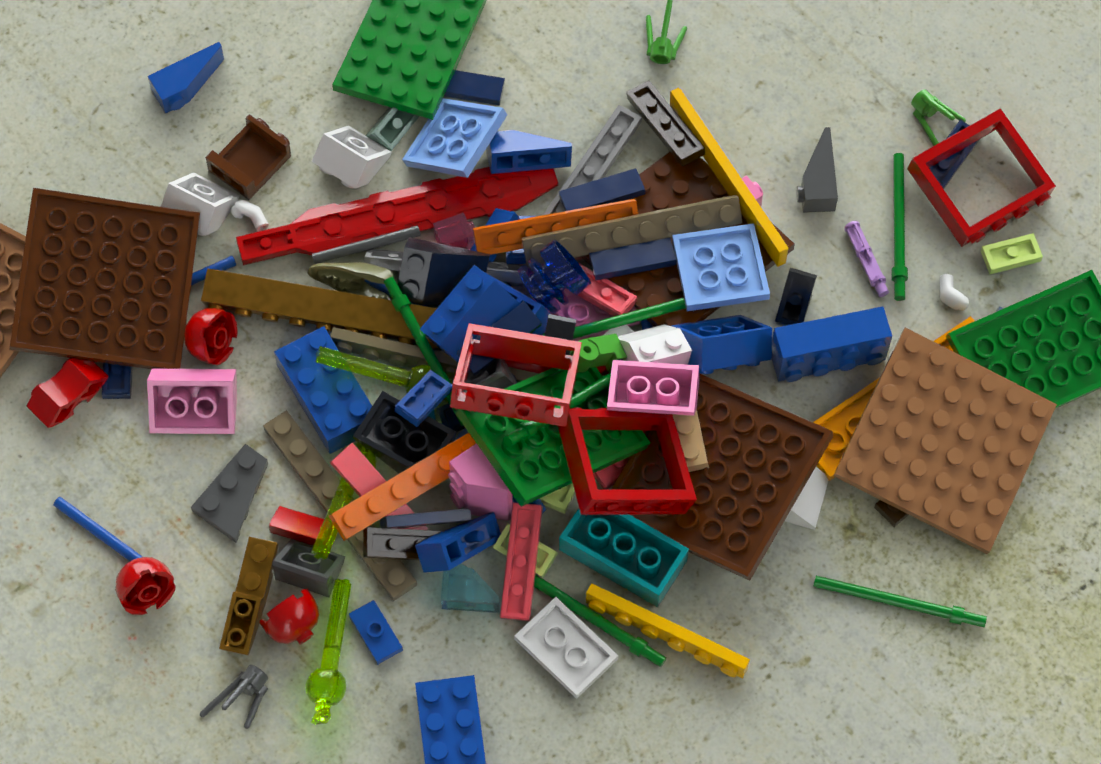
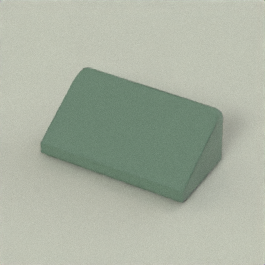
M389 107L366 136L392 151L420 116Z

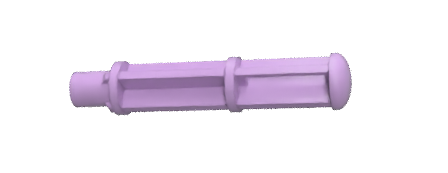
M851 221L846 224L844 230L853 244L856 255L859 257L869 278L871 287H875L879 297H884L889 293L885 284L886 278L883 276L872 253V248L869 246L860 228V223L858 221Z

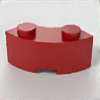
M69 358L64 362L61 370L46 382L38 384L32 390V396L26 407L47 428L53 427L73 416L74 408L83 400L88 403L102 388L109 376L94 361Z

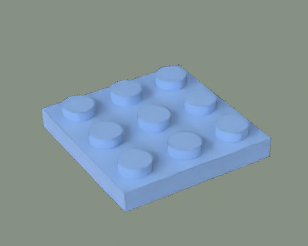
M443 98L434 119L427 120L402 160L407 167L468 178L507 117V113L501 107Z
M754 223L672 235V243L687 311L770 299V291Z

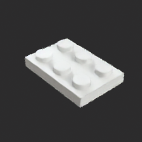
M557 597L514 635V640L576 699L618 660V655Z

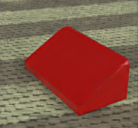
M282 506L278 507L269 523V531L272 534L323 549L333 527L332 521Z

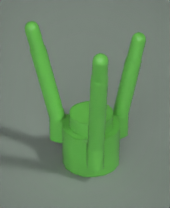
M667 0L661 37H657L654 42L651 16H646L648 43L646 55L650 56V60L657 64L664 65L670 63L671 60H675L677 50L687 31V27L683 26L674 45L667 38L673 0Z
M926 89L918 92L912 99L911 105L916 109L913 115L921 123L933 146L939 142L924 116L932 117L939 111L952 121L956 118L966 122L964 117L943 104L935 96H932Z

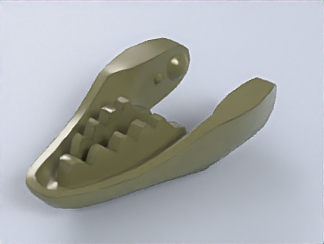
M357 262L317 263L308 269V275L311 278L337 291L390 300L386 293L369 287L364 280L384 284L387 278L393 277V273L386 268Z

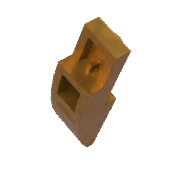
M254 537L248 538L236 591L232 594L219 647L220 650L249 655L273 578L272 563L276 557L279 545L277 542Z

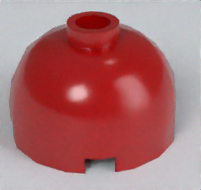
M205 308L196 312L185 328L184 337L188 352L197 360L207 364L220 365L225 362L234 347H229L232 337L237 338L238 334L234 315L225 310Z
M141 557L128 562L119 571L116 577L115 591L125 611L132 615L148 614L145 609L155 604L156 609L164 606L174 594L176 585L174 584L175 579L163 562L153 557Z
M308 589L301 590L304 596L297 599L293 594L267 613L268 621L264 619L259 621L264 631L272 640L281 644H290L297 641L301 645L313 637L314 634L311 630L318 623L319 609Z

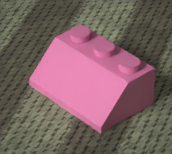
M613 360L607 410L694 416L697 409L699 390V365Z
M151 369L147 379L149 433L235 434L237 406L236 369Z
M477 443L449 461L450 473L448 475L451 480L449 486L452 490L450 497L458 509L462 507L469 509L473 516H483L494 512L496 519L506 521L511 519L513 507L512 493Z

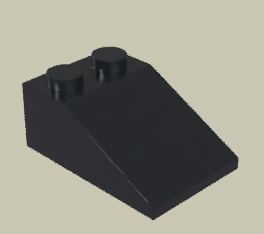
M409 237L404 247L397 285L402 294L407 295L411 303L440 306L474 265L487 273L490 254Z
M382 391L356 430L353 439L398 474L455 441L456 431L429 416L418 427L395 412V406L400 400Z

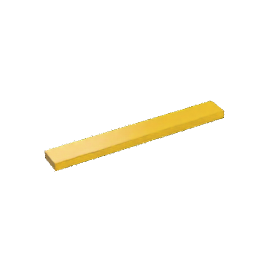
M678 87L670 91V106L705 147L704 159L729 196L737 195L739 197L741 214L748 224L754 223L758 239L776 266L779 267L785 264L788 246L682 90Z

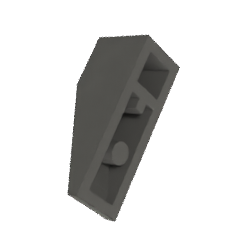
M830 127L824 128L803 174L801 186H797L796 189L797 202H802L803 213L831 212L836 210L838 193Z

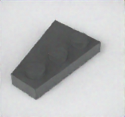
M245 444L191 506L192 512L237 543L243 522L248 516L253 497L258 491L268 466V460Z

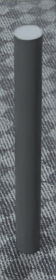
M417 225L313 253L314 264L408 240L409 237L421 236L420 230Z

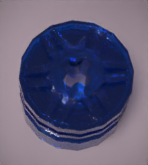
M554 239L539 251L545 262L543 265L534 258H531L528 263L532 271L525 265L517 270L530 295L553 314L561 309L556 299L563 305L569 302L564 292L566 288L577 296L591 284L590 278L576 259L560 242Z

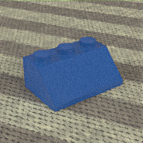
M474 265L420 330L433 344L458 363L459 356L457 351L463 347L469 323L490 327L519 306L520 303L494 279Z
M743 315L671 325L682 331L692 350L688 365H699L700 374H711L715 369L735 370L739 365L758 366L760 362L772 359V327Z

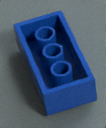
M884 307L774 328L772 362L778 382L785 380L787 382H794L809 375L819 377L826 375L829 371L839 369L841 371H849L858 365L867 364L873 366L886 360L892 340V332Z
M323 326L274 351L279 370L328 453L332 454L355 442L356 440L353 439V435L370 411L372 405L326 328Z
M474 675L415 683L425 764H486Z

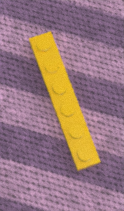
M591 583L586 592V603L595 612L600 614L606 612L614 616L615 620L624 626L633 625L641 629V632L649 638L656 639L658 637L666 641L668 646L676 651H687L693 654L697 661L707 665L711 663L720 667L724 674L730 677L738 676L743 679L750 659Z

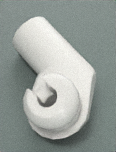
M238 200L231 207V213L235 218L241 219L244 215L249 217L258 232L269 227L259 206L245 200Z
M941 275V301L952 309L965 310L969 305V299L954 289L952 275Z

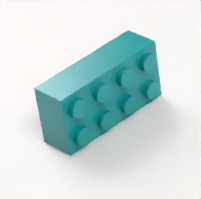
M579 508L559 537L560 551L656 607L660 605L687 563L689 548L631 515H581Z

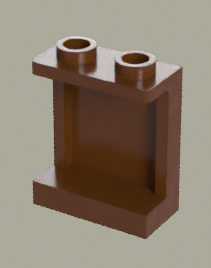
M249 114L245 118L246 126L219 154L212 150L205 157L208 171L248 200L291 157L290 142L287 137L282 133L276 134L261 118L256 119Z

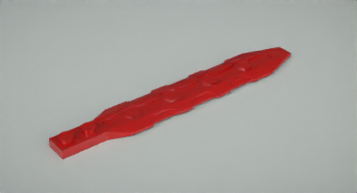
M484 167L474 170L468 178L461 176L444 180L438 178L422 182L418 186L393 192L387 190L371 194L368 198L338 205L333 203L311 208L288 225L236 237V242L243 265L293 253L312 255L313 253L417 225L420 231L432 228L438 230L455 226V223L486 215L491 217L495 208L512 212L517 211L554 189L559 183L554 168L491 174L490 167Z

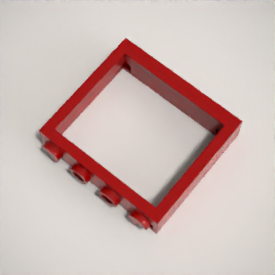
M1001 108L913 157L907 168L961 247L970 242L972 244L980 242L985 238V233L990 230L994 232L999 231L1008 224L1007 221L1015 217L1017 220L1030 211L1029 208L1033 205L1042 206L1044 202L1052 198L1050 194L1056 187ZM996 130L1037 188L974 225L969 226L929 168Z
M469 323L453 381L450 408L566 427L582 342ZM472 334L480 335V340L473 339ZM566 350L574 351V355H565ZM472 355L568 370L563 397L560 399L465 383ZM555 405H558V406H561V407H560V409H559V408H554V406H555Z
M577 407L569 410L566 427L558 426L581 515L686 514L697 500L673 414L607 410V408L582 409ZM582 430H656L673 490L597 489Z

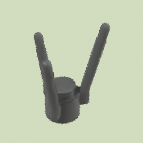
M249 665L244 672L239 674L236 680L200 712V716H206L234 689L236 690L222 705V710H227L242 692L249 696L256 693L244 727L248 729L255 717L262 697L268 690L264 685L268 680V676L258 667Z

